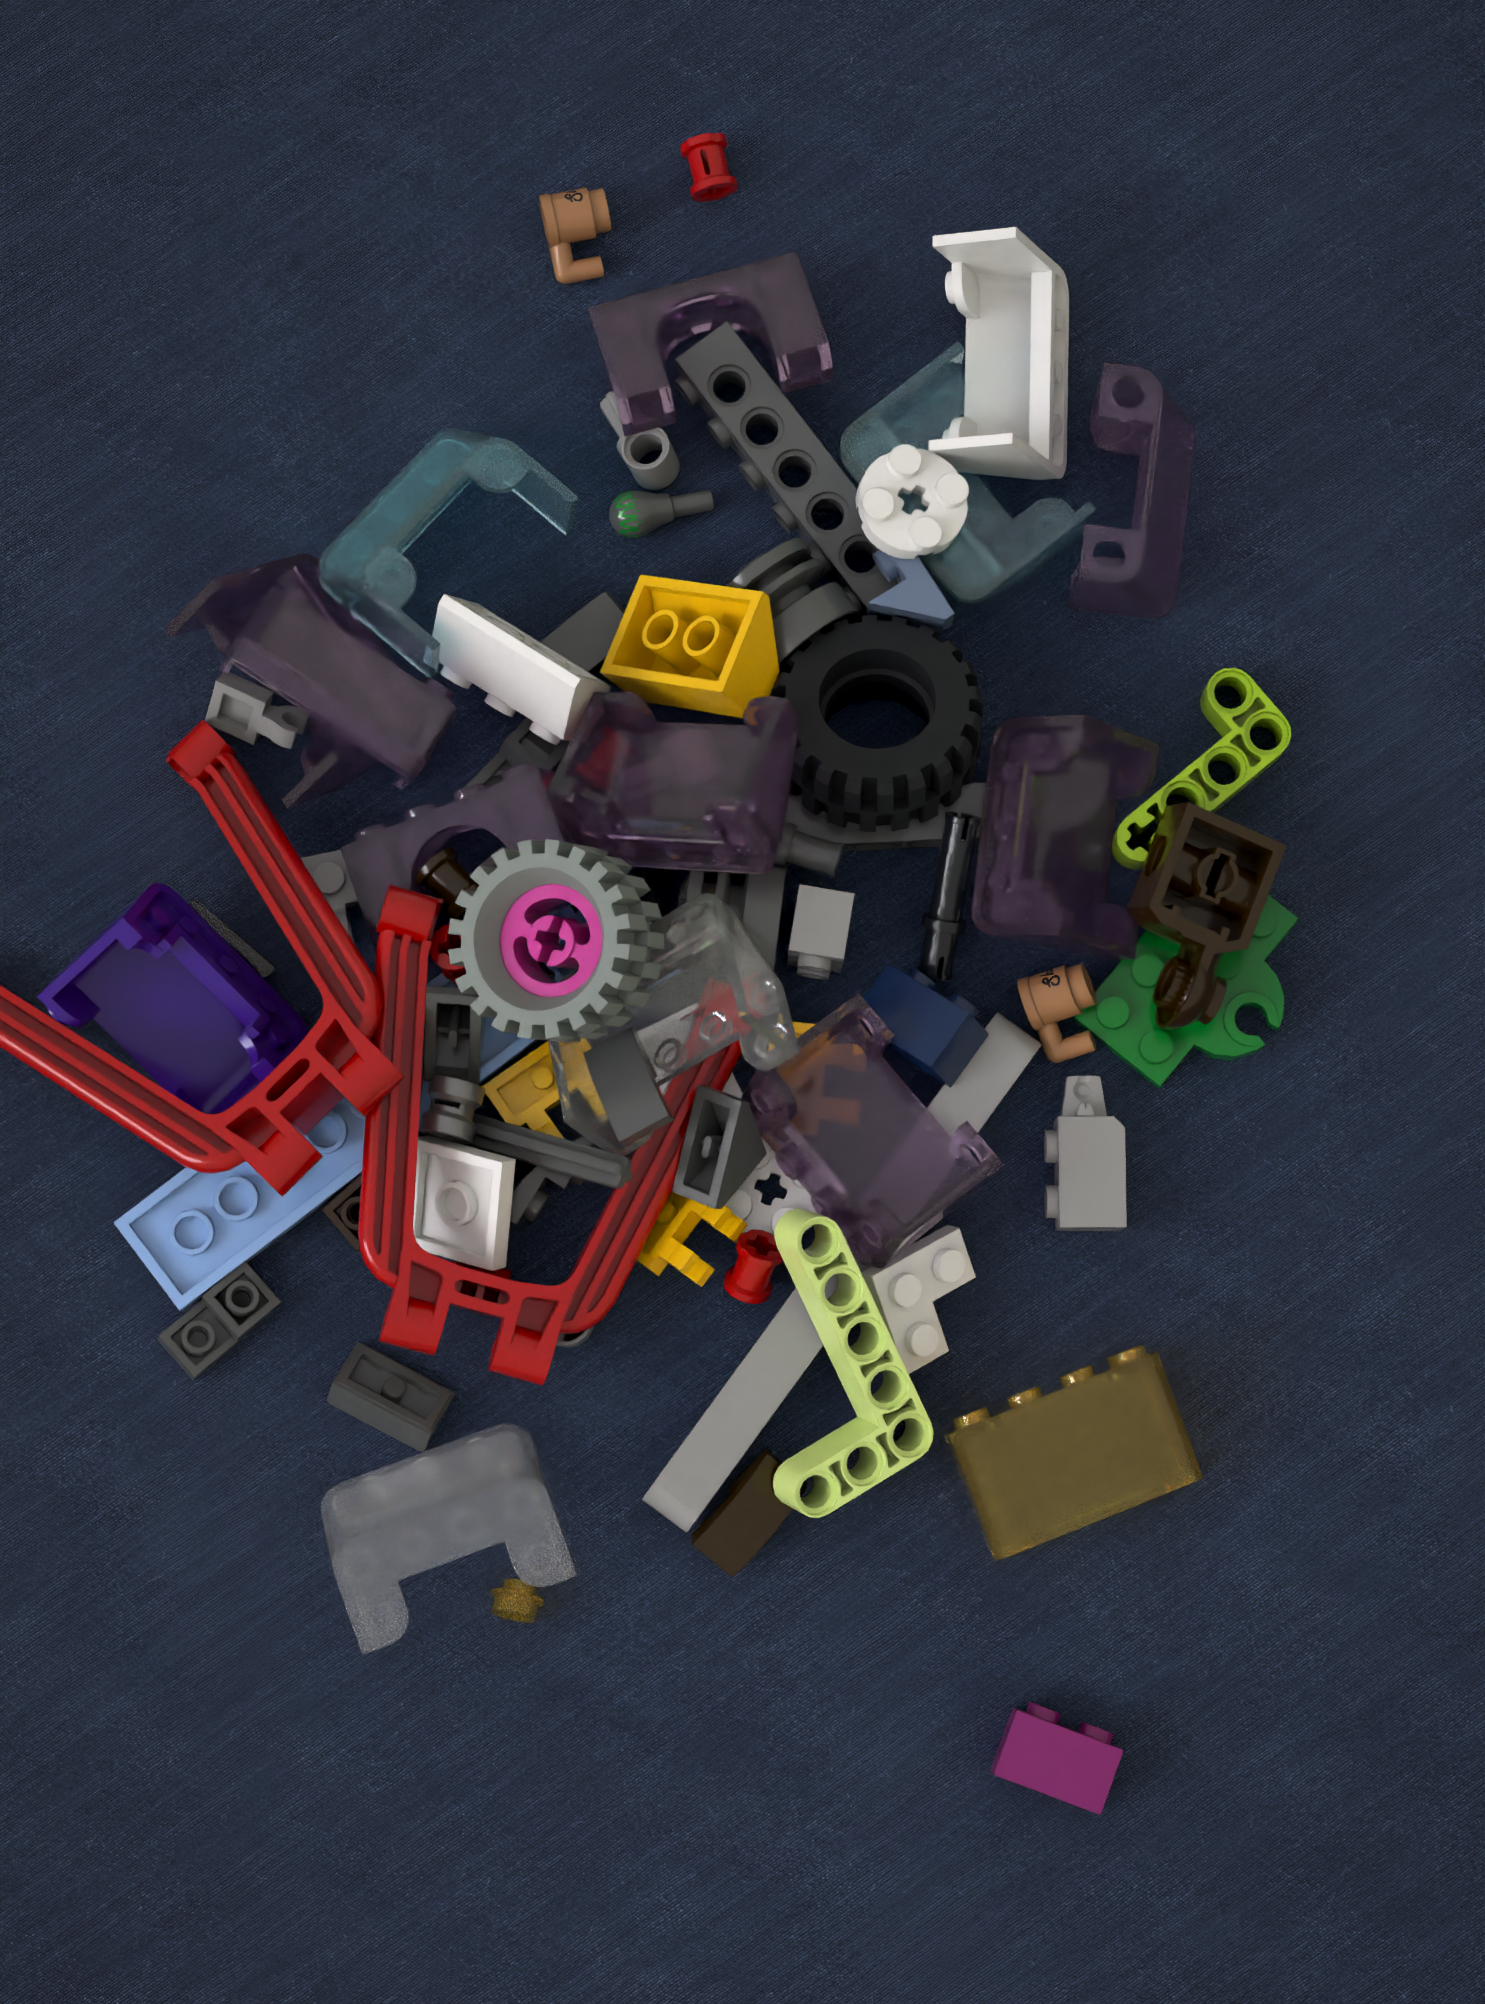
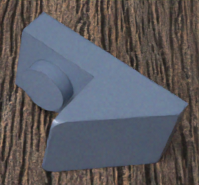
M876 547L878 551L872 555L880 572L888 582L896 579L899 584L871 600L868 604V615H877L878 618L892 620V616L909 619L910 625L921 626V624H924L938 631H944L951 627L955 613L918 555L915 559H900L888 555Z

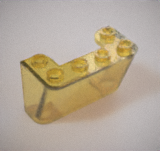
M1143 1344L1106 1358L1110 1369L1097 1375L1094 1374L1092 1366L1089 1365L1059 1377L1064 1387L1043 1396L1039 1386L1007 1398L1011 1407L1007 1411L990 1417L987 1408L984 1407L952 1420L955 1431L945 1434L944 1437L993 1560L997 1561L1020 1553L1203 1478L1158 1351L1147 1354Z

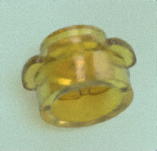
M505 1579L503 1587H495L490 1590V1595L494 1596L491 1613L510 1621L533 1623L535 1622L538 1608L544 1606V1599L535 1595L537 1587L534 1584L518 1579Z

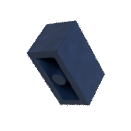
M887 964L852 1012L850 1018L869 1038L951 1088L989 1035L975 1019L979 1010L956 993L952 992L948 999L936 993L935 991L938 986L920 971L911 968L905 974L892 965Z

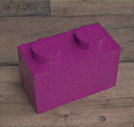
M1029 1702L1026 1712L1013 1707L990 1769L993 1775L1101 1815L1124 1751L1120 1747L1111 1744L1114 1733L1085 1722L1081 1723L1078 1732L1058 1724L1061 1713Z

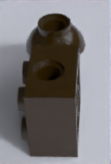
M1190 802L1165 807L1127 906V910L1140 927L1180 945L1177 956L1170 958L1160 972L1153 993V1003L1156 1005V1025L1161 1029L1168 1030L1183 1028L1195 1021L1206 1025L1218 1013L1227 987L1226 980L1216 976L1222 955L1225 952L1248 949L1287 846Z

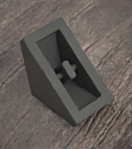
M427 986L424 1080L430 1081L431 1076L439 1075L479 1085L486 1017H479L469 1006L479 995L464 994L458 988Z
M706 1085L697 1086L672 1192L714 1209L723 1208L767 1154L748 1101Z

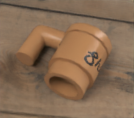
M584 187L554 194L539 195L541 216L556 280L562 284H571L604 277L600 256L574 261L570 243L594 239L597 236L596 234L612 230L604 189L588 191Z
M1083 963L1071 967L1062 965L1031 977L1027 976L1018 979V990L1025 1013L1031 1026L1037 1031L1045 1054L1051 1062L1061 1063L1097 1050L1090 1030L1063 1039L1057 1024L1059 1021L1082 1014L1083 1009L1097 1004L1091 978Z

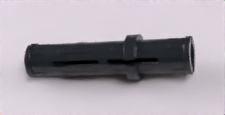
M954 811L945 812L946 820L929 912L923 913L921 923L926 928L920 965L917 970L928 978L935 980L937 974H940V980L952 979V967L958 934L964 933L966 920L962 918L977 829L981 819L978 816L962 812L961 817H958V813Z

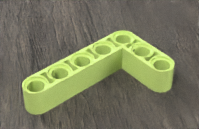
M793 1209L780 1217L775 1226L774 1238L776 1246L857 1415L853 1420L785 1460L774 1474L773 1489L780 1502L808 1517L820 1518L830 1514L921 1458L929 1450L933 1442L934 1431L928 1414L841 1229L835 1221L806 1209ZM813 1225L815 1229L814 1241L807 1249L803 1250L801 1244L802 1236L805 1230ZM836 1274L838 1278L837 1289L833 1295L826 1298L825 1285L828 1279ZM859 1323L861 1328L860 1336L852 1346H849L848 1334L851 1328ZM882 1371V1385L878 1391L872 1394L870 1389L871 1382L874 1376ZM905 1420L906 1425L903 1435L897 1441H894V1429L899 1422ZM859 1448V1459L856 1465L848 1470L847 1459L854 1449ZM813 1476V1487L810 1493L801 1498L800 1488L803 1482L808 1477Z

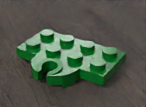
M1268 895L1248 949L1225 952L1222 955L1216 976L1226 980V993L1218 1013L1206 1025L1195 1021L1183 1028L1171 1030L1161 1029L1156 1025V1005L1153 1003L1155 984L1167 961L1173 956H1177L1180 945L1161 938L1148 930L1144 932L1095 991L1097 1004L1083 1009V1013L1076 1015L1073 1021L1084 1030H1090L1095 1039L1158 1089L1161 1088L1193 1048L1212 1059L1234 1061L1235 1059L1255 1054L1264 1048L1265 1043L1259 1036L1246 1035L1241 1032L1236 1026L1235 1014L1242 1008L1254 1007L1264 1015L1267 1027L1275 1031L1278 1030L1283 1019L1285 997L1278 976L1265 961L1295 926L1299 918Z

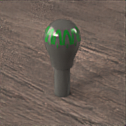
M709 489L670 496L668 493L656 494L629 490L619 494L612 501L609 508V521L618 535L625 538H639L662 525L673 522L676 517L713 511V497Z

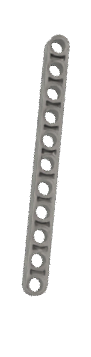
M999 1012L995 1014L986 1026L985 1030L989 1034L958 1079L951 1088L945 1084L841 1225L840 1229L860 1272L865 1271L889 1256L1042 1044ZM836 1274L829 1278L825 1285L826 1298L833 1295L837 1289L838 1278ZM797 1288L789 1296L642 1498L645 1503L686 1533L823 1346Z

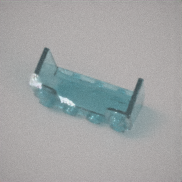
M958 341L845 429L840 441V458L845 468L858 484H860L868 467L880 456L890 453L894 447L901 444H909L916 449L929 450V440L942 439L943 432L949 429L953 418L964 417L965 377L960 370L965 349ZM958 472V474L965 478L969 487L967 496L968 511L965 522L955 540L945 550L934 555V552L927 555H918V557L954 600L964 604L980 603L1023 582L1089 530L1096 509L1090 502H1087L1075 512L1068 503L1061 499L1044 498L1038 500L1016 518L1012 519L976 474ZM902 493L898 496L904 501L902 510L905 513L911 515L915 509L923 512L926 511V507L921 503V497L917 494L910 493L908 495Z

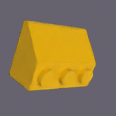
M640 574L600 673L637 701L760 721L780 671L769 596L763 591Z

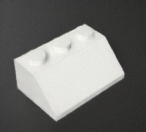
M443 594L438 603L429 656L444 665L440 672L442 676L465 689H469L472 683L488 693L484 700L488 705L510 717H513L516 711L533 721L529 730L554 745H558L561 739L580 742L612 686L478 603Z

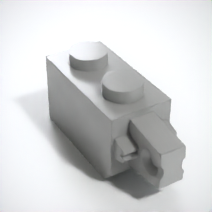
M1068 1076L1065 1080L1061 1116L1054 1120V1130H1045L1044 1160L1045 1163H1054V1185H1045V1217L1055 1218V1231H1122L1127 1227L1125 1126L1114 1116H1107L1100 1076Z

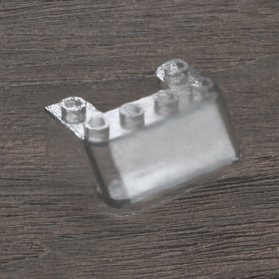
M705 893L698 895L650 924L651 932L664 933V949L651 948L649 962L662 964L658 979L644 978L640 987L651 993L643 1006H624L633 1018L621 1027L605 1025L608 1034L597 1039L581 1038V1042L548 1041L564 1122L605 1151L626 1156L643 1146L654 1134L652 1132L626 1147L619 1143L597 1094L585 1061L584 1052L630 1027L636 1030L658 1076L655 1078L658 1086L665 1084L737 1040L740 1042L744 1059L758 1070L773 1069L800 1053L782 983L732 908L714 894ZM578 969L570 973L569 975L565 976L557 983L567 980L572 975H574L578 971Z
M504 1423L338 1483L326 1492L321 1503V1518L333 1572L362 1655L397 1642L406 1632L409 1624V1611L398 1581L502 1542L506 1544L515 1572L522 1581L531 1586L547 1587L581 1574L534 1441L525 1429L514 1424Z

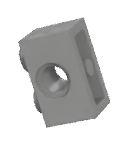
M799 884L787 965L797 966V975L812 979L828 980L830 972L841 974L855 893Z

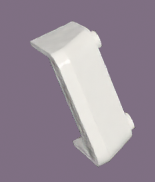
M1017 227L933 236L932 247L952 263V271H948L945 277L947 299L949 303L955 304L958 311L966 317L964 417L953 418L949 429L943 432L942 439L929 440L928 451L944 458L958 472L1032 480L1062 478L1067 464L1069 289L1063 269Z

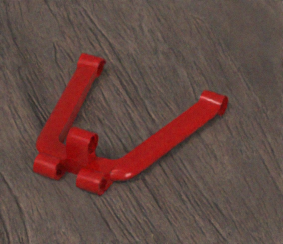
M201 720L167 753L169 757L165 760L199 793L323 998V1010L319 1020L300 1044L259 1085L230 1108L217 1114H206L198 1111L1 985L0 1048L181 1165L200 1173L216 1174L229 1171L247 1161L283 1197L323 1158V1155L304 1136L344 1098L365 1116L405 1076L370 1041L380 1023L383 1010L382 993L375 976L249 775L235 758L237 755L235 751L204 720Z
M389 884L376 932L380 933L376 948L374 976L382 993L383 1010L380 1023L370 1041L405 1077L365 1115L358 1224L360 1253L366 1267L378 1280L392 1288L379 1341L434 1356L450 1305L501 1319L492 1346L488 1371L543 1385L549 1372L559 1334L578 1333L592 1328L604 1319L615 1304L672 1192L697 1086L706 1085L723 1091L742 1053L746 1038L750 1039L753 1035L760 1015L764 992L711 976L708 978L700 1000L693 1035L662 1093L675 1120L638 1140L629 1158L632 1161L631 1172L633 1176L631 1181L625 1183L620 1189H613L581 1254L565 1281L556 1286L510 1280L511 1270L505 1268L490 1271L459 1261L452 1263L430 1254L420 1247L414 1236L413 1217L428 954L443 899Z

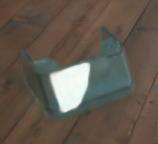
M449 428L437 433L323 551L319 560V579L323 588L430 680L438 672L441 643L401 610L413 596L417 582L413 565L402 553L472 480L484 490L492 493H505L512 490L565 536L574 527L579 497L514 442L505 438L459 428Z

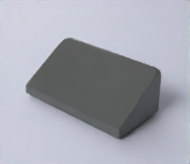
M357 1341L332 1382L327 1402L413 1449L424 1452L454 1398L455 1392Z

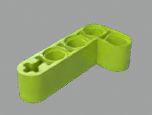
M1233 667L1221 669L1211 677L1202 691L1200 698L1201 710L1206 719L1223 738L1129 814L1118 826L1113 835L1111 847L1116 861L1123 867L1132 870L1142 869L1155 833L1146 844V850L1142 847L1131 850L1127 845L1131 838L1130 832L1135 836H1139L1151 826L1154 820L1158 826L1164 809L1167 806L1166 800L1172 795L1185 796L1192 804L1214 813L1274 764L1289 745L1291 727L1287 719L1255 681L1243 670ZM1219 686L1233 687L1240 695L1241 705L1232 709L1222 707L1215 699V688ZM1255 727L1268 728L1276 738V747L1272 750L1257 748L1250 739V730ZM1213 761L1228 763L1235 773L1234 782L1227 785L1216 783L1209 775L1208 765Z

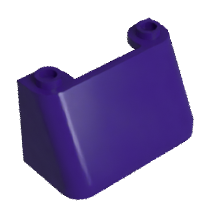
M153 883L148 886L37 996L47 1007L53 1019L63 1025L82 1028L93 1019L162 1088L206 1114L221 1113L247 1095L308 1034V1028L300 1015L177 892L162 883Z

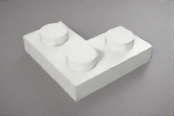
M946 1225L861 1272L908 1374L949 1351L933 1301L976 1278L960 1228Z

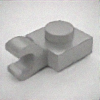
M224 670L215 682L205 722L252 745L263 735L271 739L275 744L291 749L294 746L297 733L301 735L304 733L309 714L295 706L270 705L274 692Z
M347 848L302 857L301 860L354 943L347 908L363 905L352 849Z

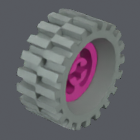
M531 839L517 842L519 851L502 848L491 855L497 868L479 865L470 875L479 885L476 891L461 889L455 904L467 908L464 919L450 918L448 934L461 935V948L448 949L450 965L464 966L466 974L455 979L461 993L479 995L469 1006L479 1017L495 1018L491 1026L505 1033H517V1037L527 1039L581 1042V1038L597 1039L607 1035L608 1032L605 1025L623 1026L633 1018L624 1006H643L651 993L640 987L644 978L658 979L662 964L649 962L651 948L664 949V933L651 932L649 924L651 921L662 918L658 904L641 901L640 897L651 890L643 878L627 875L632 866L624 860L607 856V851L594 847L545 839V842ZM570 902L581 911L587 923L577 922V919L547 915V913L562 903ZM559 938L566 941L565 947L559 944ZM538 962H546L547 966L578 969V971L567 980L557 983L542 971Z

